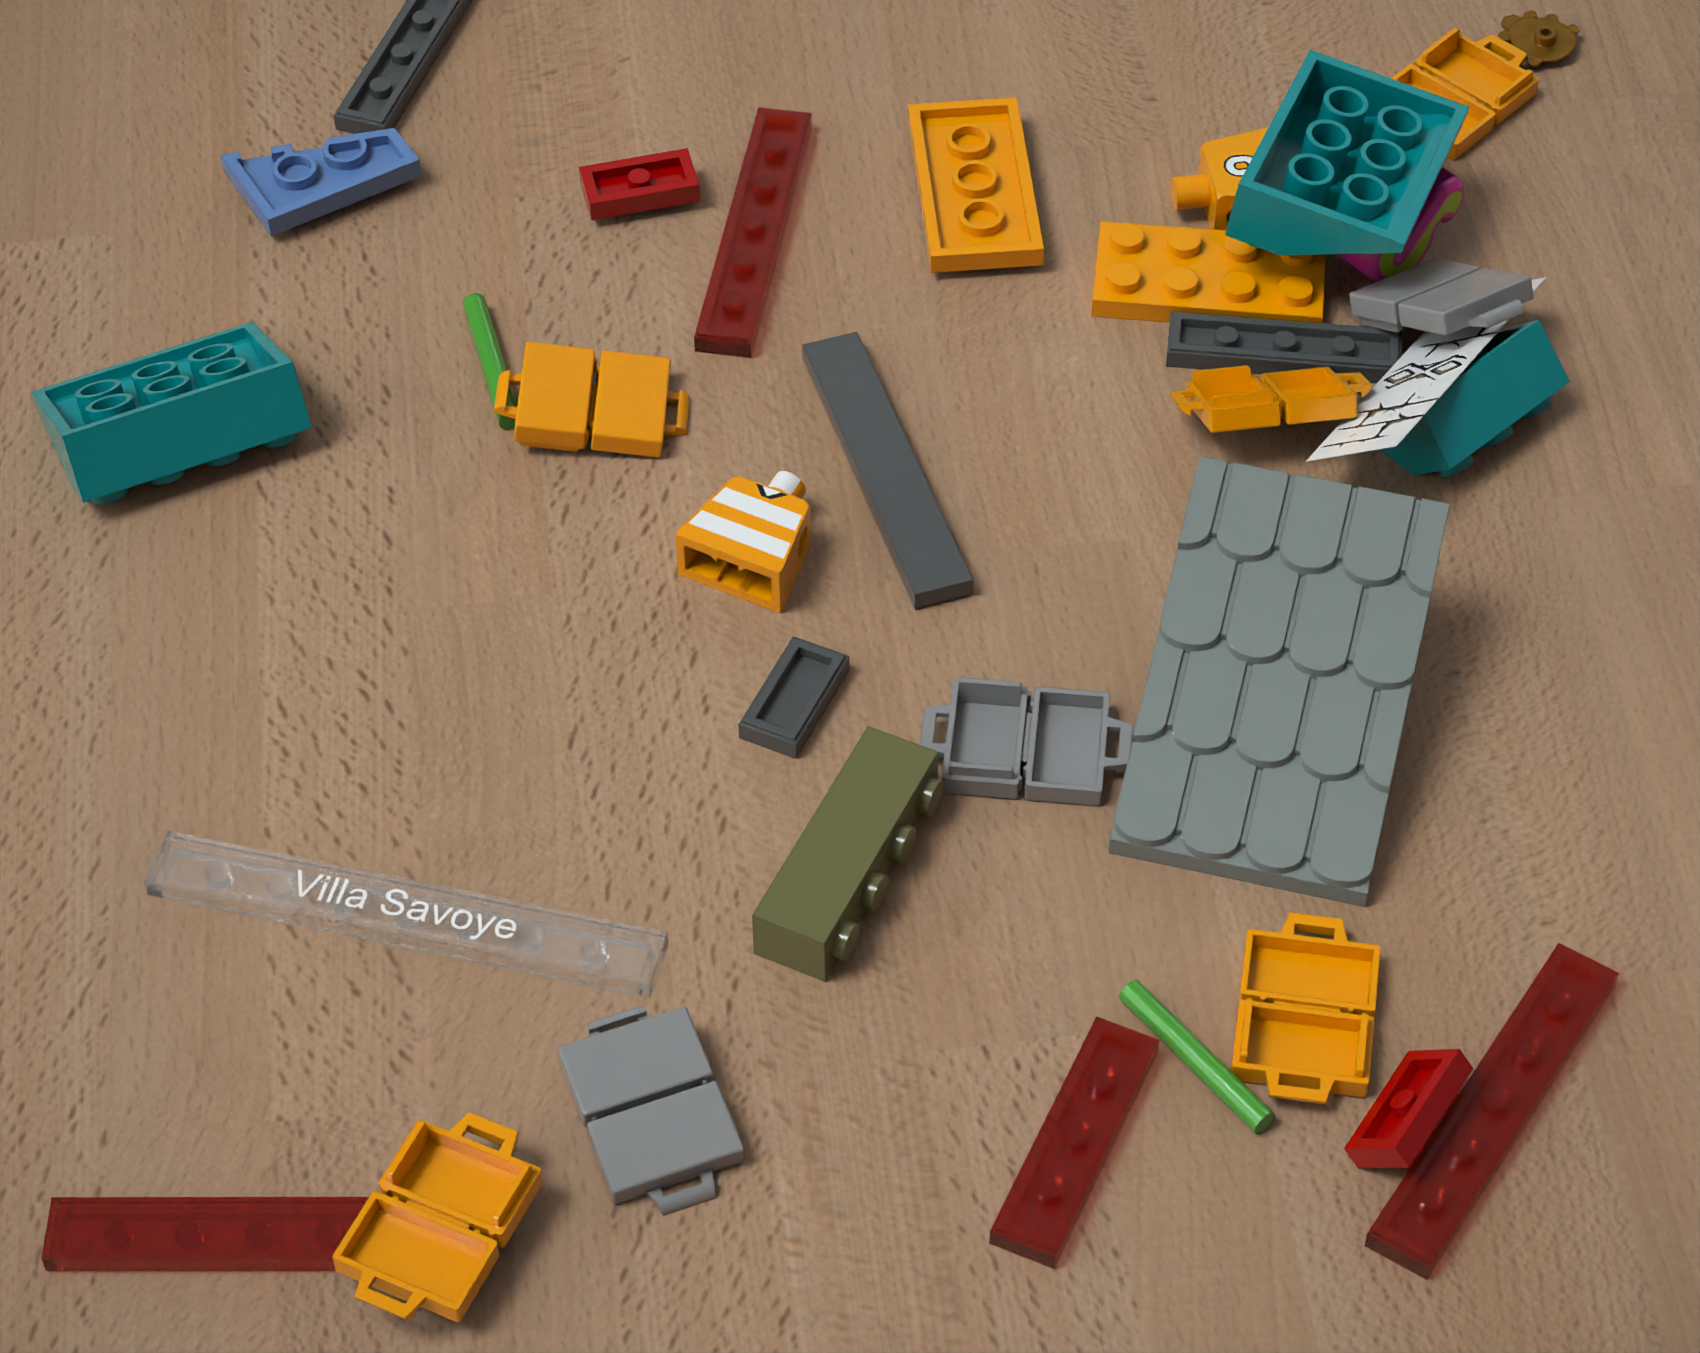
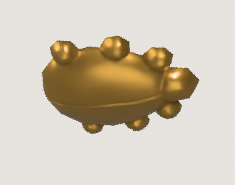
M1530 10L1525 11L1523 17L1514 14L1503 17L1501 26L1505 30L1499 32L1498 37L1506 42L1511 41V45L1526 52L1527 64L1530 67H1537L1541 63H1554L1569 56L1577 44L1576 35L1580 30L1576 25L1566 26L1564 23L1559 22V16L1555 14H1548L1545 18H1538L1537 12Z

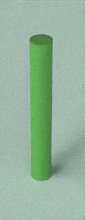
M473 293L465 297L463 307L494 407L498 376L507 369L485 297L479 293ZM509 384L506 406L517 407L512 385ZM496 414L499 426L502 429H515L516 419Z
M1132 980L1123 987L1119 994V999L1256 1134H1259L1272 1124L1275 1119V1113L1139 980Z

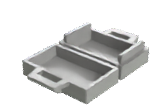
M1439 258L1431 259L1349 294L1352 315L1360 316L1362 325L1392 332L1402 331V326L1441 335H1449L1468 326L1490 328L1525 313L1522 303L1534 299L1530 276L1490 268L1480 269L1479 266Z
M961 677L959 680L953 681L950 704L924 707L920 745L938 751V756L944 757L942 770L943 793L1017 799L1018 792L1022 789L1021 762H1027V765L1023 767V779L1025 780L1024 798L1026 800L1100 806L1104 771L1117 769V773L1126 770L1132 746L1133 724L1108 717L1110 693L1035 687L1034 700L1031 701V692L1028 691V686L1022 685L1021 682ZM1030 705V712L1027 713V706ZM937 717L949 718L946 744L934 743ZM1107 731L1120 732L1118 758L1105 757Z
M638 1006L588 1022L589 1038L559 1047L558 1056L583 1126L587 1128L589 1142L612 1202L619 1204L647 1194L662 1216L715 1199L713 1172L742 1163L744 1161V1146L719 1085L716 1081H713V1070L688 1009L681 1007L649 1018L647 1011L642 1006ZM700 1177L701 1184L663 1196L661 1189Z

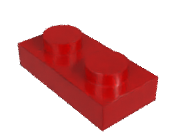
M688 148L579 167L580 184L591 221L700 201V184Z
M1460 1049L1415 1050L1407 1052L1344 1147V1150L1357 1168H1410L1412 1163L1420 1157L1425 1149V1143L1445 1112L1453 1106L1457 1099V1093L1474 1069Z

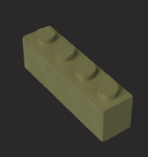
M867 726L752 914L754 954L826 982L838 959L845 962L850 958L857 944L860 934L859 924L867 910L874 913L880 907L888 887V874L895 862L899 864L906 862L915 843L918 823L923 815L931 817L940 803L944 782L938 779V751Z

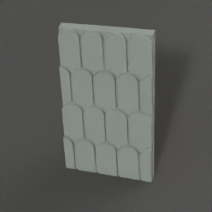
M1199 456L1160 619V627L1134 729L1133 742L1115 811L1109 841V853L1365 907L1450 503L1424 498L1418 500L1414 496L1361 486L1355 488L1351 484L1298 474L1292 476L1288 472L1236 462L1229 464L1225 460Z

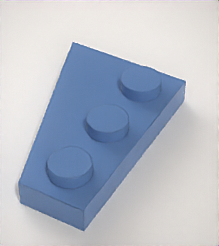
M395 128L331 137L326 140L322 148L293 152L291 144L271 147V156L242 160L240 152L220 155L224 173L270 236L421 176L419 158Z

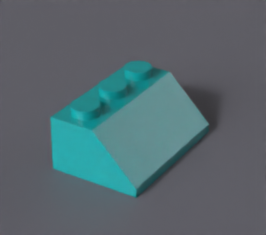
M1535 320L1502 327L1396 447L1379 450L1413 475L1439 471L1442 477L1451 476L1470 466L1474 461L1471 454L1480 447H1489L1508 438L1514 432L1511 425L1517 420L1532 417L1553 404L1550 396L1570 381L1540 321Z

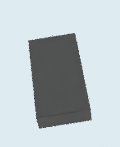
M793 636L738 724L739 738L796 759L849 672V656Z

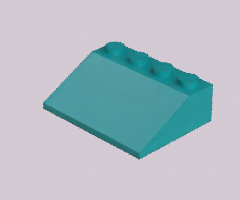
M1309 50L1238 184L1225 235L1277 255L1402 253L1463 125L1469 106Z
M253 321L31 392L35 406L69 481L83 503L91 500L96 504L109 503L124 497L128 492L127 488L149 481L153 485L167 484L180 479L185 474V469L207 463L209 466L225 465L240 458V451L261 444L267 448L283 446L294 441L297 438L298 432L312 428L293 361Z

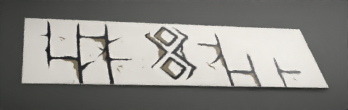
M1546 277L1532 280L1533 292ZM1508 320L1490 328L1468 326L1449 335L1424 331L1357 404V417L1344 419L1305 462L1396 447Z

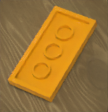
M1017 97L908 104V124L930 272L1043 265L1044 245Z
M1100 221L1091 316L1170 322L1171 312L1322 323L1326 254L1277 255L1225 235L1226 230Z

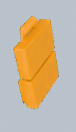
M1456 27L1427 48L1422 55L1415 59L1414 65H1407L1391 78L1469 106L1467 116L1447 156L1452 160L1457 159L1492 131L1494 124L1499 125L1533 98L1537 93L1539 78L1533 75L1534 72L1528 69L1526 71L1522 69L1527 56L1526 52L1494 34L1475 42L1462 35Z
M528 341L525 344L522 373L510 374V370H506L498 376L493 413L516 419L514 441L520 442L521 446L577 452L579 449L585 448L590 436L592 437V450L660 458L664 436L687 435L690 397L683 390H680L679 393L668 390L670 358L603 350L601 352L600 367H597L594 349ZM595 372H596V378H595V380L598 382V384L592 383L593 373H595ZM509 384L520 385L517 407L506 406ZM667 402L678 404L676 425L665 424Z
M1248 365L1193 371L1192 381H1186V390L1169 392V395L1184 414L1191 415V410H1193L1211 433L1279 426L1281 424V417L1288 425L1356 418L1357 394L1360 397L1366 396L1370 392L1372 384L1360 372L1335 373L1330 367L1260 374V381L1259 376L1251 375V369Z
M1289 912L1281 933L1248 929L1231 1071L1242 1082L1267 1085L1268 1096L1273 1098L1326 1104L1329 1094L1365 1098L1370 1078L1380 946L1347 941L1343 919ZM1294 931L1334 936V939L1296 935Z
M468 1112L449 1131L426 1121L417 1120L378 1182L380 1192L373 1191L332 1256L336 1272L359 1281L354 1296L355 1299L405 1320L414 1318L417 1315L416 1311L421 1307L457 1323L461 1322L499 1258L498 1247L504 1248L543 1183L540 1167L513 1157V1152L516 1151L518 1131L471 1112ZM466 1132H470L502 1146L498 1151L464 1136ZM374 1287L407 1302L405 1304L370 1288Z

